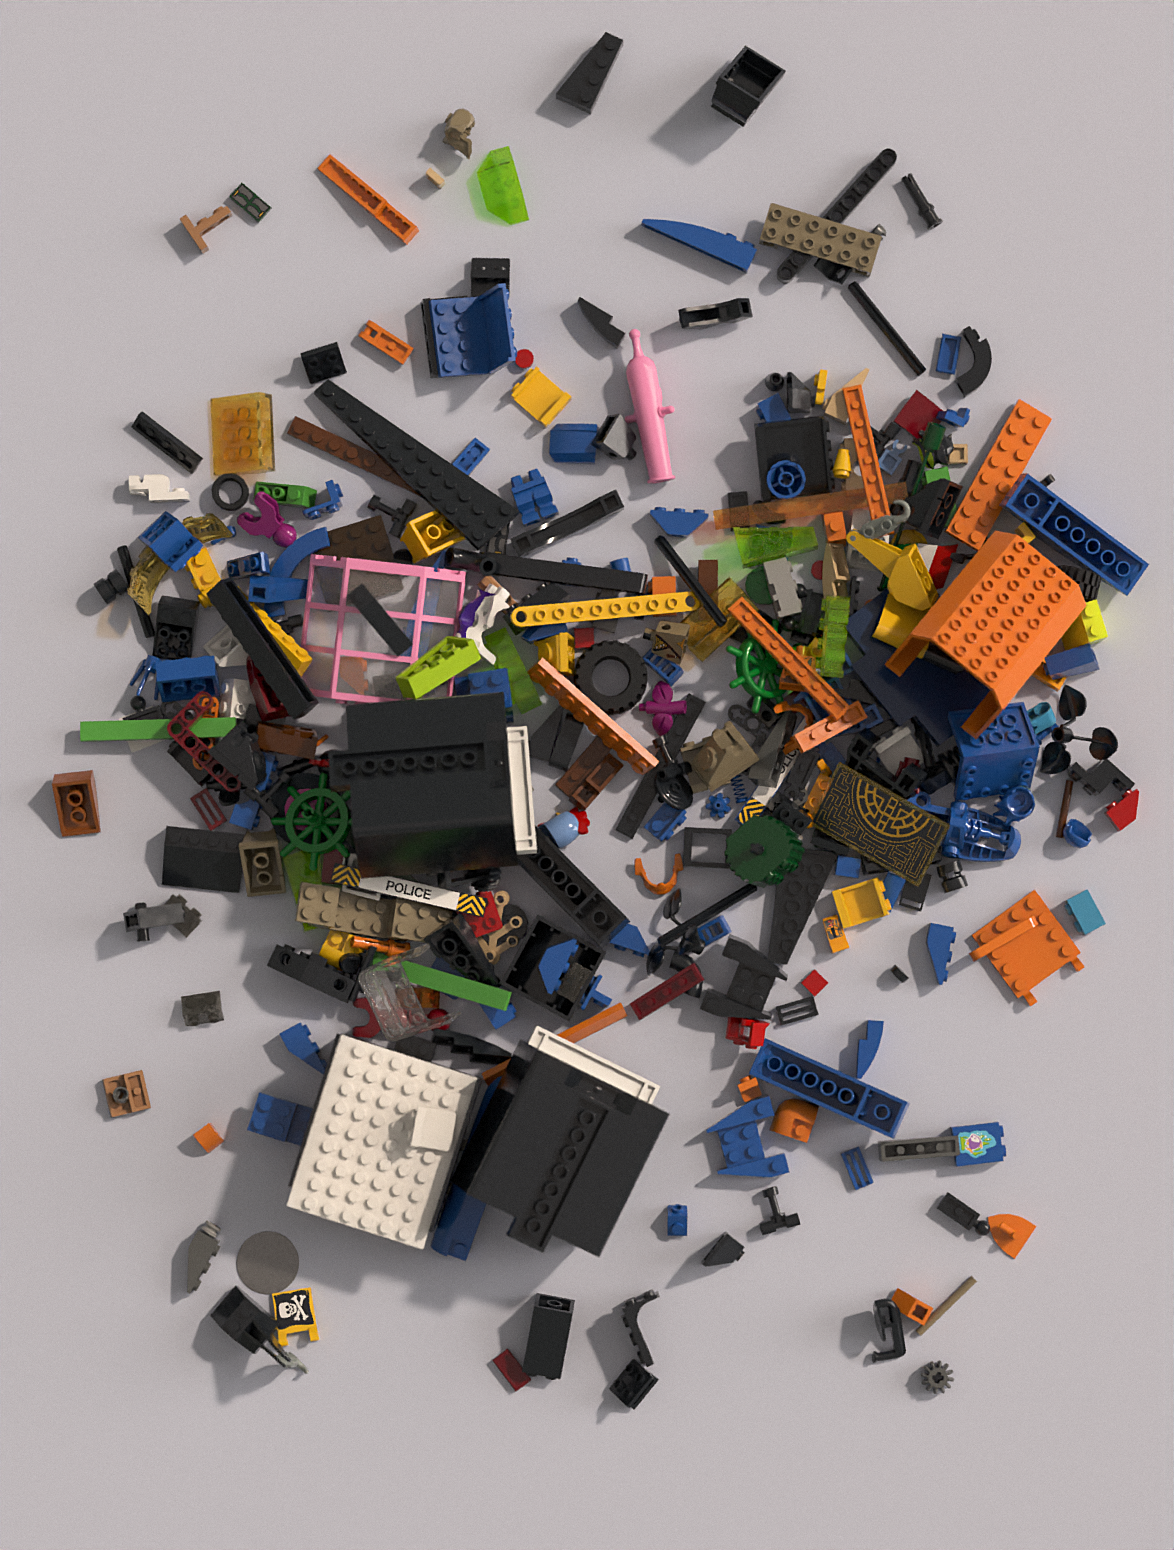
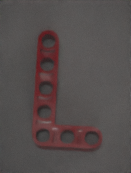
M199 692L169 722L167 731L226 790L236 793L242 788V782L237 779L238 776L235 777L225 767L222 774L215 775V766L222 764L212 755H210L207 761L200 760V754L204 751H209L210 748L191 729L213 707L214 700L209 693ZM203 696L209 698V703L206 706H200L199 700ZM190 710L195 711V718L193 720L186 719V713ZM176 724H180L182 727L179 734L172 733V727ZM189 738H194L196 741L195 746L192 748L186 746V741ZM236 778L238 785L233 789L229 788L228 781Z

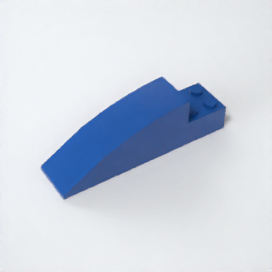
M1028 473L1020 474L999 505L1019 521L1024 522L1039 540L1082 569L1098 574L1102 578L1101 581L1125 596H1128L1149 566L1146 561Z
M764 1038L763 1046L760 1047L749 1074L892 1139L895 1138L910 1105L907 1101Z

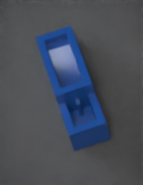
M867 1020L866 1040L858 1039L857 1079L863 1077L875 1058L883 1033L884 1021Z

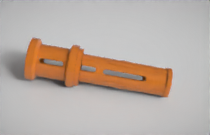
M355 935L351 937V948L368 950L369 946L373 945L377 947L376 952L385 953L388 957L392 955L399 956L405 960L410 954L409 942L398 943L392 939L381 941Z

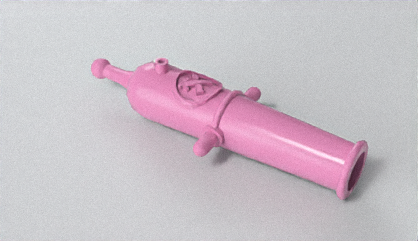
M632 329L629 332V337L632 339L633 359L626 366V375L634 414L626 416L624 419L627 424L635 422L638 425L649 475L647 483L666 482L675 479V475H672L664 417L666 414L673 413L674 407L662 406V392L659 387L655 363L650 358L644 356L642 352L639 330Z

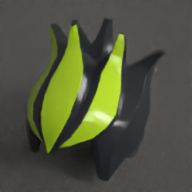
M920 430L918 433L923 438L925 431ZM952 433L948 437L944 434L939 450L929 453L925 465L926 468L934 469L936 463L949 465L946 456L951 454L954 448ZM914 438L912 444L917 446L922 462L926 450L920 444L922 438Z

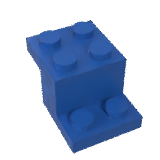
M167 511L138 537L163 564L174 572L183 569L186 562L191 557L196 556L204 546L177 518Z
M508 668L469 673L468 676L455 678L457 696L504 692L505 708L513 707Z
M259 1092L247 1130L282 1142H290L301 1146L313 1108Z

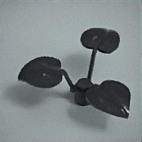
M1064 685L1059 700L1060 716L1068 722L1053 729L1051 734L1053 742L1048 743L1043 751L1041 773L1057 774L1069 767L1071 754L1065 750L1067 746L1064 743H1069L1072 739L1091 742L1089 751L1092 757L1097 760L1110 758L1118 749L1117 737L1108 728H1095L1092 738L1074 736L1072 730L1066 728L1076 721V717L1082 716L1087 707L1085 696L1069 685Z
M680 888L670 895L663 908L664 918H670L678 926L681 923L676 920L675 914L678 913L681 907L682 896ZM692 924L687 927L678 947H661L659 943L652 947L646 962L648 976L656 972L662 965L665 957L664 951L668 949L678 950L679 955H685L689 952L700 955L703 952L705 941L699 938L696 925Z

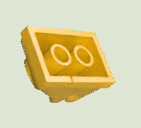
M436 510L406 524L407 528L400 538V542L403 541L410 551L414 564L466 540Z
M560 633L533 643V645L538 647V661L544 658L560 674L574 676L575 639L572 635Z

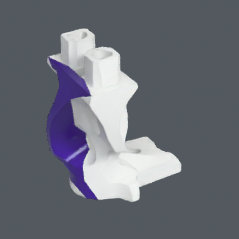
M489 584L485 591H477L476 599L468 603L459 615L460 628L455 637L474 639L481 660H485L493 665L496 657L485 648L481 635L483 631L492 627L497 612L509 608L505 601L510 593L503 587L497 588L493 584Z

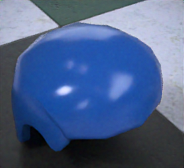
M1070 819L1063 829V836L1072 847L1080 849L1086 847L1091 841V831L1076 819Z

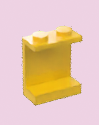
M536 366L534 370L530 368L524 375L526 379L521 384L518 382L512 388L511 398L547 428L572 400V396L567 392L564 393L541 373L540 369Z

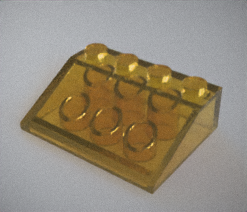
M255 392L211 398L214 476L227 473L240 475L275 472L272 394Z

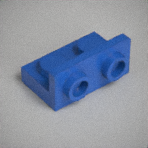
M664 802L644 828L660 842L664 839L668 841L674 834L672 829L676 825L680 827L687 819L684 816L687 812L674 809Z

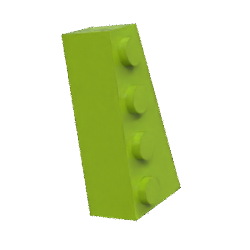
M446 636L395 678L404 698L419 699L427 692L481 660V656L474 639Z

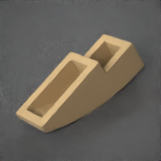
M827 543L822 568L825 606H841L849 602L846 583L851 579L843 544Z

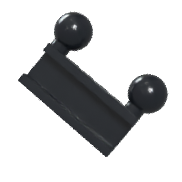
M797 583V597L800 599L804 596L807 597L799 623L792 617H785L781 621V627L786 632L797 630L798 633L816 637L825 610L823 594L813 592V589H806L801 583Z

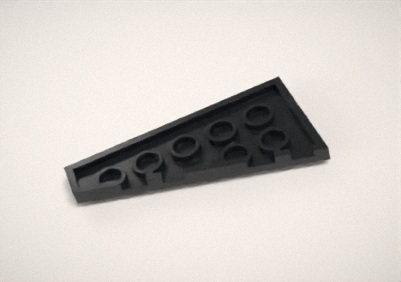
M804 849L805 853L802 854V859L798 863L799 867L792 873L788 872L783 876L784 880L776 886L768 959L771 962L788 964L838 855L833 852Z

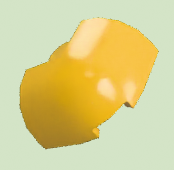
M330 930L319 956L326 958V963L336 967V970L343 971L339 967V960L344 954L364 953L365 950L350 947L352 934Z

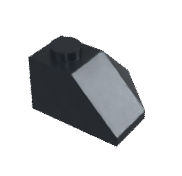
M787 372L788 413H810L811 408H815V396H811V390L792 372Z

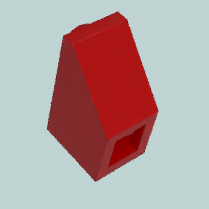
M1138 789L1126 791L1121 795L1122 800L1118 803L1114 800L1106 807L1107 811L1104 814L1118 832L1136 819L1139 799Z

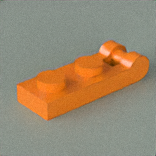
M368 320L365 324L366 328L358 336L404 365L414 348L376 323ZM373 330L377 332L374 338L370 336Z

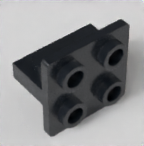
M509 258L471 259L472 297H479L497 284L506 283V289H508L510 296Z
M337 342L300 353L310 384L347 373Z
M632 1359L610 1386L609 1390L628 1408L635 1410L659 1379L641 1366L635 1359Z

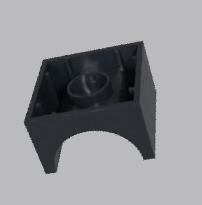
M537 915L500 984L570 1021L606 952ZM574 938L577 940V951L574 956L570 955L567 961L570 965L566 974L561 973L559 980L562 982L558 991L553 990L552 994H549L538 967L547 947Z

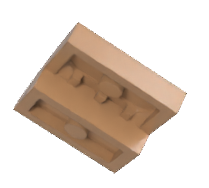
M142 1070L102 1079L110 1117L151 1108ZM117 1087H124L128 1090V1100L123 1104L116 1103L113 1099V1091ZM121 1092L119 1099H122L124 1093Z

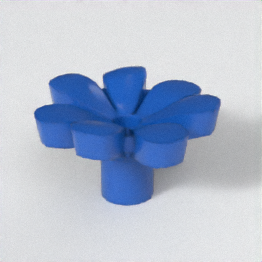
M717 793L716 798L713 795L709 796L708 799L711 803L706 804V809L711 810L710 816L715 817L718 814L719 818H724V812L729 813L731 811V807L727 806L730 803V799L728 797L723 799L722 793Z

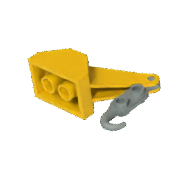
M894 500V504L903 506V514L898 516L884 515L866 522L861 527V530H850L846 540L889 578L888 590L891 595H894L895 600L923 611L933 606L939 594L916 543L908 545L902 550L877 539V537L892 532L910 516L911 510L907 502Z

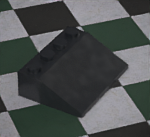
M166 826L162 885L239 893L242 874L239 843H242L245 834Z

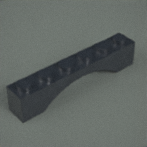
M613 490L558 519L528 530L510 540L517 556L524 557L624 510V505L617 490Z

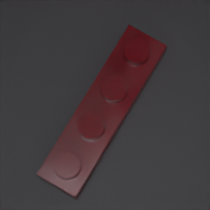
M695 963L631 1002L630 1006L638 1019L642 1020L704 981V978Z

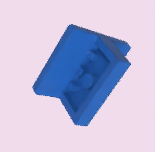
M599 974L598 977L593 976L588 986L591 988L589 994L584 993L579 1002L582 1005V1010H585L591 997L594 998L593 1003L601 1007L610 1005L612 999L595 990L602 975Z

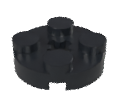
M513 904L504 906L501 919L502 925H505L503 922L505 918L509 920L514 916L522 918V925L519 928H513L498 938L499 941L506 942L510 935H516L521 939L526 933L528 921L525 912L520 907ZM513 919V924L519 925V920ZM510 938L509 941L511 943L515 942L516 940L514 938Z

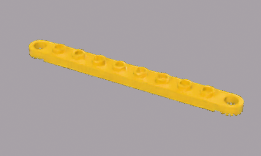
M690 591L525 606L514 609L511 612L510 620L514 626L528 627L681 613L696 610L700 602ZM687 596L693 597L695 601L692 607L686 605L685 600ZM517 612L524 613L526 618L523 623L516 620Z

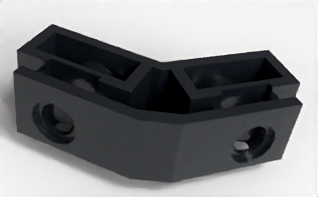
M287 944L284 947L276 945L267 966L345 1003L349 1002L348 997L356 982L352 979L353 975L344 971L342 974L335 972L336 967L327 964L326 958L313 952L311 955L302 951L300 954L294 952L296 948Z

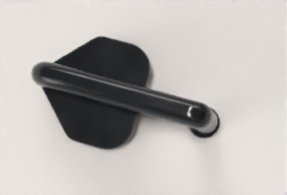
M891 1299L875 1300L873 1312L877 1331L882 1341H886L885 1328L890 1327L894 1350L878 1353L873 1351L872 1362L902 1357L906 1353L900 1309ZM888 1307L890 1319L886 1320L885 1315H881L880 1308Z

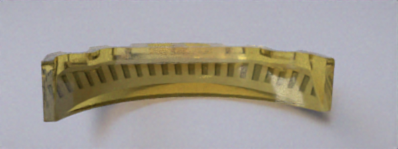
M206 513V516L197 518L190 516L183 519L182 524L202 544L215 539L230 538L233 535L226 525L213 513ZM146 546L138 556L140 560L136 567H132L130 571L131 581L127 591L128 595L149 615L155 590L170 568L163 564L153 551Z

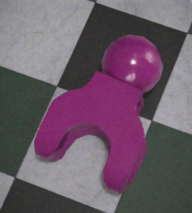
M258 492L255 495L254 503L261 510L262 516L255 517L248 512H243L237 517V523L250 535H265L269 539L273 536V541L282 548L292 545L297 539L295 528L288 523H283L285 519L280 516L279 505L276 500L265 492Z

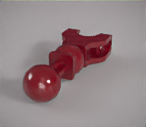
M357 997L355 1002L352 1001L354 1007L365 1009L370 1016L368 1024L353 1027L351 1035L355 1037L372 1038L380 1030L389 1029L390 1027L396 1031H404L408 1028L411 1030L412 1025L428 1026L434 1032V1029L448 1030L451 1025L450 1014L442 1008L433 1009L429 1014H413V1009L409 1011L401 1006L395 1007L392 1010L391 1008H385L377 999L372 997Z

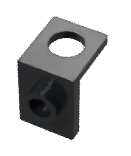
M818 258L813 265L827 279L841 285L853 270L851 267ZM842 270H845L844 275L840 278H837L838 274Z

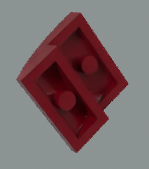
M916 390L893 422L907 431L911 437L920 439L922 437L918 432L920 430L925 431L928 422L941 423V420L936 419L938 412L943 410Z

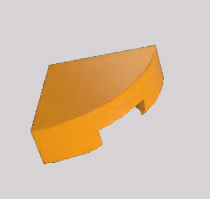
M819 759L816 766L822 774L830 776L832 771L823 759Z

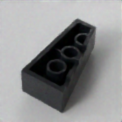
M605 32L557 91L556 99L591 114L623 47V39Z

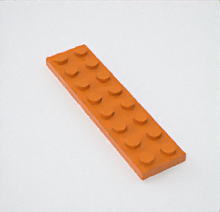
M1021 399L1017 400L944 532L975 551H979L1002 510V507L999 506L1024 471L1052 418Z
M541 658L527 671L532 681L544 687V691L548 695L554 696L564 709L571 711L576 720L584 722L592 734L598 735L607 747L615 750L617 756L627 761L636 773L644 775L659 763L651 753L544 658Z

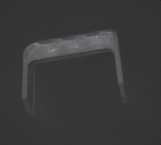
M429 944L388 957L364 969L359 974V983L384 1036L389 1041H398L450 1024L461 1015V1012L457 1011L433 1020L428 1019L404 971L401 962L421 956L430 948Z

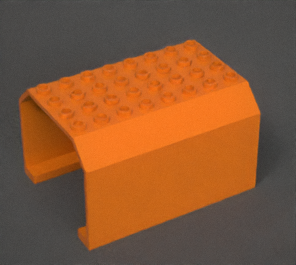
M994 531L885 665L900 677L929 641L940 647L991 689L961 726L973 738L977 739L1004 710L1083 611L1086 603L1079 585L1020 536Z

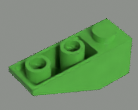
M256 481L254 498L258 492H265L276 500L278 505L308 509L315 506L317 490L307 486Z

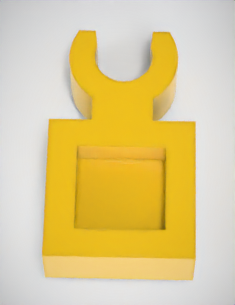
M820 369L819 374H815L813 385L817 386L815 404L823 405L828 370Z

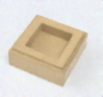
M429 168L426 171V178L439 189L445 185V180L434 170Z
M953 444V451L948 455V464H968L967 444Z

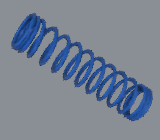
M736 775L735 778L730 780L735 782L731 786H737L733 788V791H737L733 795H740L735 798L736 804L748 800V797L739 798L747 793L736 794L745 790V788L736 789L744 784L734 785L743 781V779L734 780L742 775Z

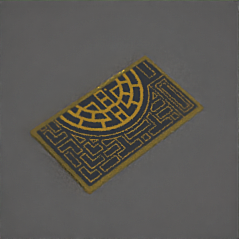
M841 762L837 764L811 817L812 822L810 824L917 887L921 884L950 827L946 822Z

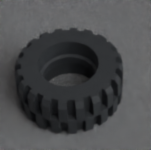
M604 640L591 645L578 658L574 668V686L608 716L622 714L631 710L642 699L647 687V668L643 658L638 654L639 652L635 648L630 647L629 644L621 643L617 640ZM605 660L619 661L626 667L629 674L627 687L623 692L615 696L601 694L592 682V674L595 667Z

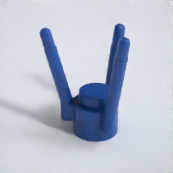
M148 655L147 659L143 660L141 667L130 682V686H133L142 671H146L137 690V696L140 695L149 673H156V662L162 661L161 659ZM157 677L155 684L154 700L158 699L159 693Z

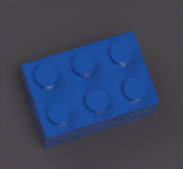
M205 655L197 658L156 662L157 684L162 702L190 700L199 692H207L212 697L220 696L219 674L214 656Z

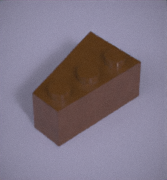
M257 721L256 733L259 735L258 744L260 751L269 752L270 750L279 754L315 759L318 735L315 729Z

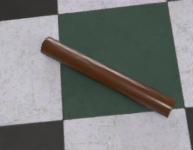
M1066 780L1056 832L1057 838L1064 837L1063 829L1066 826L1074 783L1072 780Z

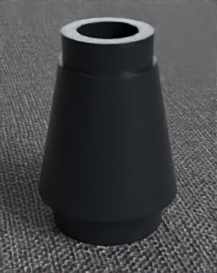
M777 372L770 373L765 380L766 387L774 392L781 390L785 383L783 376ZM773 377H776L777 379H779V381L773 382L772 379Z

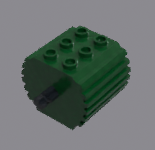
M754 814L725 840L727 842V849L724 851V855L728 857L726 862L731 865L729 868L735 872L734 874L737 877H740L741 880L765 888L774 884L777 886L784 880L783 876L785 874L795 871L799 867L798 863L801 861L802 854L805 851L801 847L803 844L802 840L798 839L800 836L792 828L770 816L759 817Z

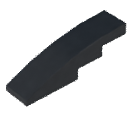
M434 1029L431 1037L432 1043L450 1046V1053L469 1055V1062L499 1065L512 1057V1053L495 1044L455 1031Z

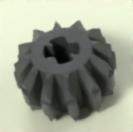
M941 1360L937 1361V1366H935L933 1361H930L932 1368L923 1367L928 1372L921 1373V1377L927 1378L922 1380L921 1383L923 1385L928 1384L926 1387L927 1391L933 1387L934 1394H937L938 1388H940L942 1393H945L943 1386L945 1385L950 1389L951 1385L947 1381H954L953 1377H948V1375L953 1373V1370L946 1371L949 1366L947 1363L941 1368ZM940 1372L939 1374L942 1376V1379H938V1382H935L932 1376Z

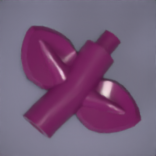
M659 681L652 692L653 701L639 704V711L654 714L652 718L653 728L659 736H663L673 725L672 715L686 714L687 704L686 700L672 701V688L666 682Z

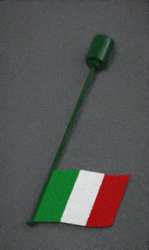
M927 423L920 443L924 446L923 449L926 450L911 496L915 495L929 453H934L935 450L940 448L946 431V427L940 424ZM905 521L901 523L893 545L902 550L904 547L914 544H898ZM916 543L935 588H943L953 561L950 559L951 553H956L958 544L933 545ZM884 574L880 585L877 586V590L880 592L884 588H888L889 578Z

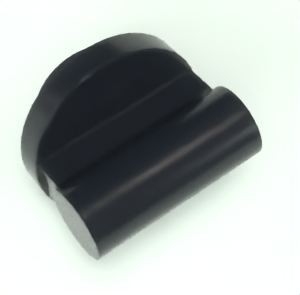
M399 549L394 552L393 563L413 565V557L409 550Z

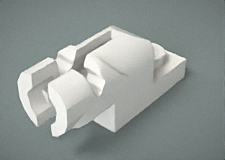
M163 474L144 475L142 483L139 475L129 476V492L131 495L147 496L149 494V501L151 503L190 501L189 493L184 491V488H175L173 492H170L169 478Z

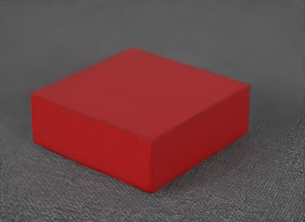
M594 628L574 629L575 648H590L594 644Z
M814 969L801 984L815 997L828 982Z

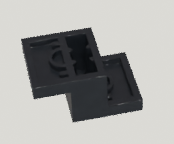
M1108 759L1101 760L1090 773L1077 762H1074L1067 768L1068 776L1074 782L1079 781L1083 784L1082 789L1090 796L1092 794L1095 796L1100 794L1112 780L1114 781L1112 785L1120 792L1122 790L1125 792L1129 791L1135 785L1132 780Z

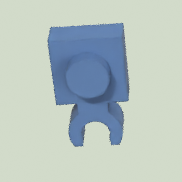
M899 440L893 442L892 451L886 449L878 460L880 469L892 476L902 461V458L898 455L903 454L907 449L906 445L901 450L896 448Z

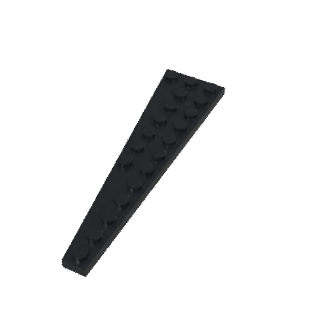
M329 379L314 391V395L476 550L481 549L519 514L520 511Z

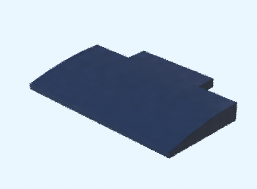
M887 588L840 625L863 655L862 658L851 665V669L899 728L913 717L938 748L954 735L948 720V712L977 708L990 689L965 668L962 673L958 672L955 675L918 657L913 660L900 677L889 669L885 663L898 648L871 636L881 616L889 592Z

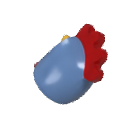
M574 807L569 812H556V817L537 825L545 836H549L554 845L559 849L572 843L579 834H587L589 832L587 827L590 825V820L587 818L586 811L579 812L578 808Z

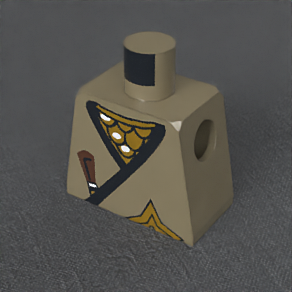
M660 621L656 630L645 628L643 639L653 641L652 653L680 665L686 652L691 625Z

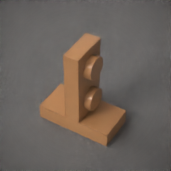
M221 206L214 210L213 215L208 219L204 217L199 220L196 227H194L187 215L181 217L180 220L204 254L209 248L202 239V236L233 215L227 206L224 208Z

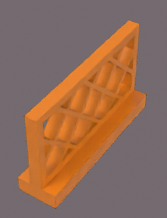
M856 701L849 705L851 709L837 722L831 716H828L793 735L792 738L795 743L783 749L784 754L786 755L799 748L802 754L868 718L860 702Z

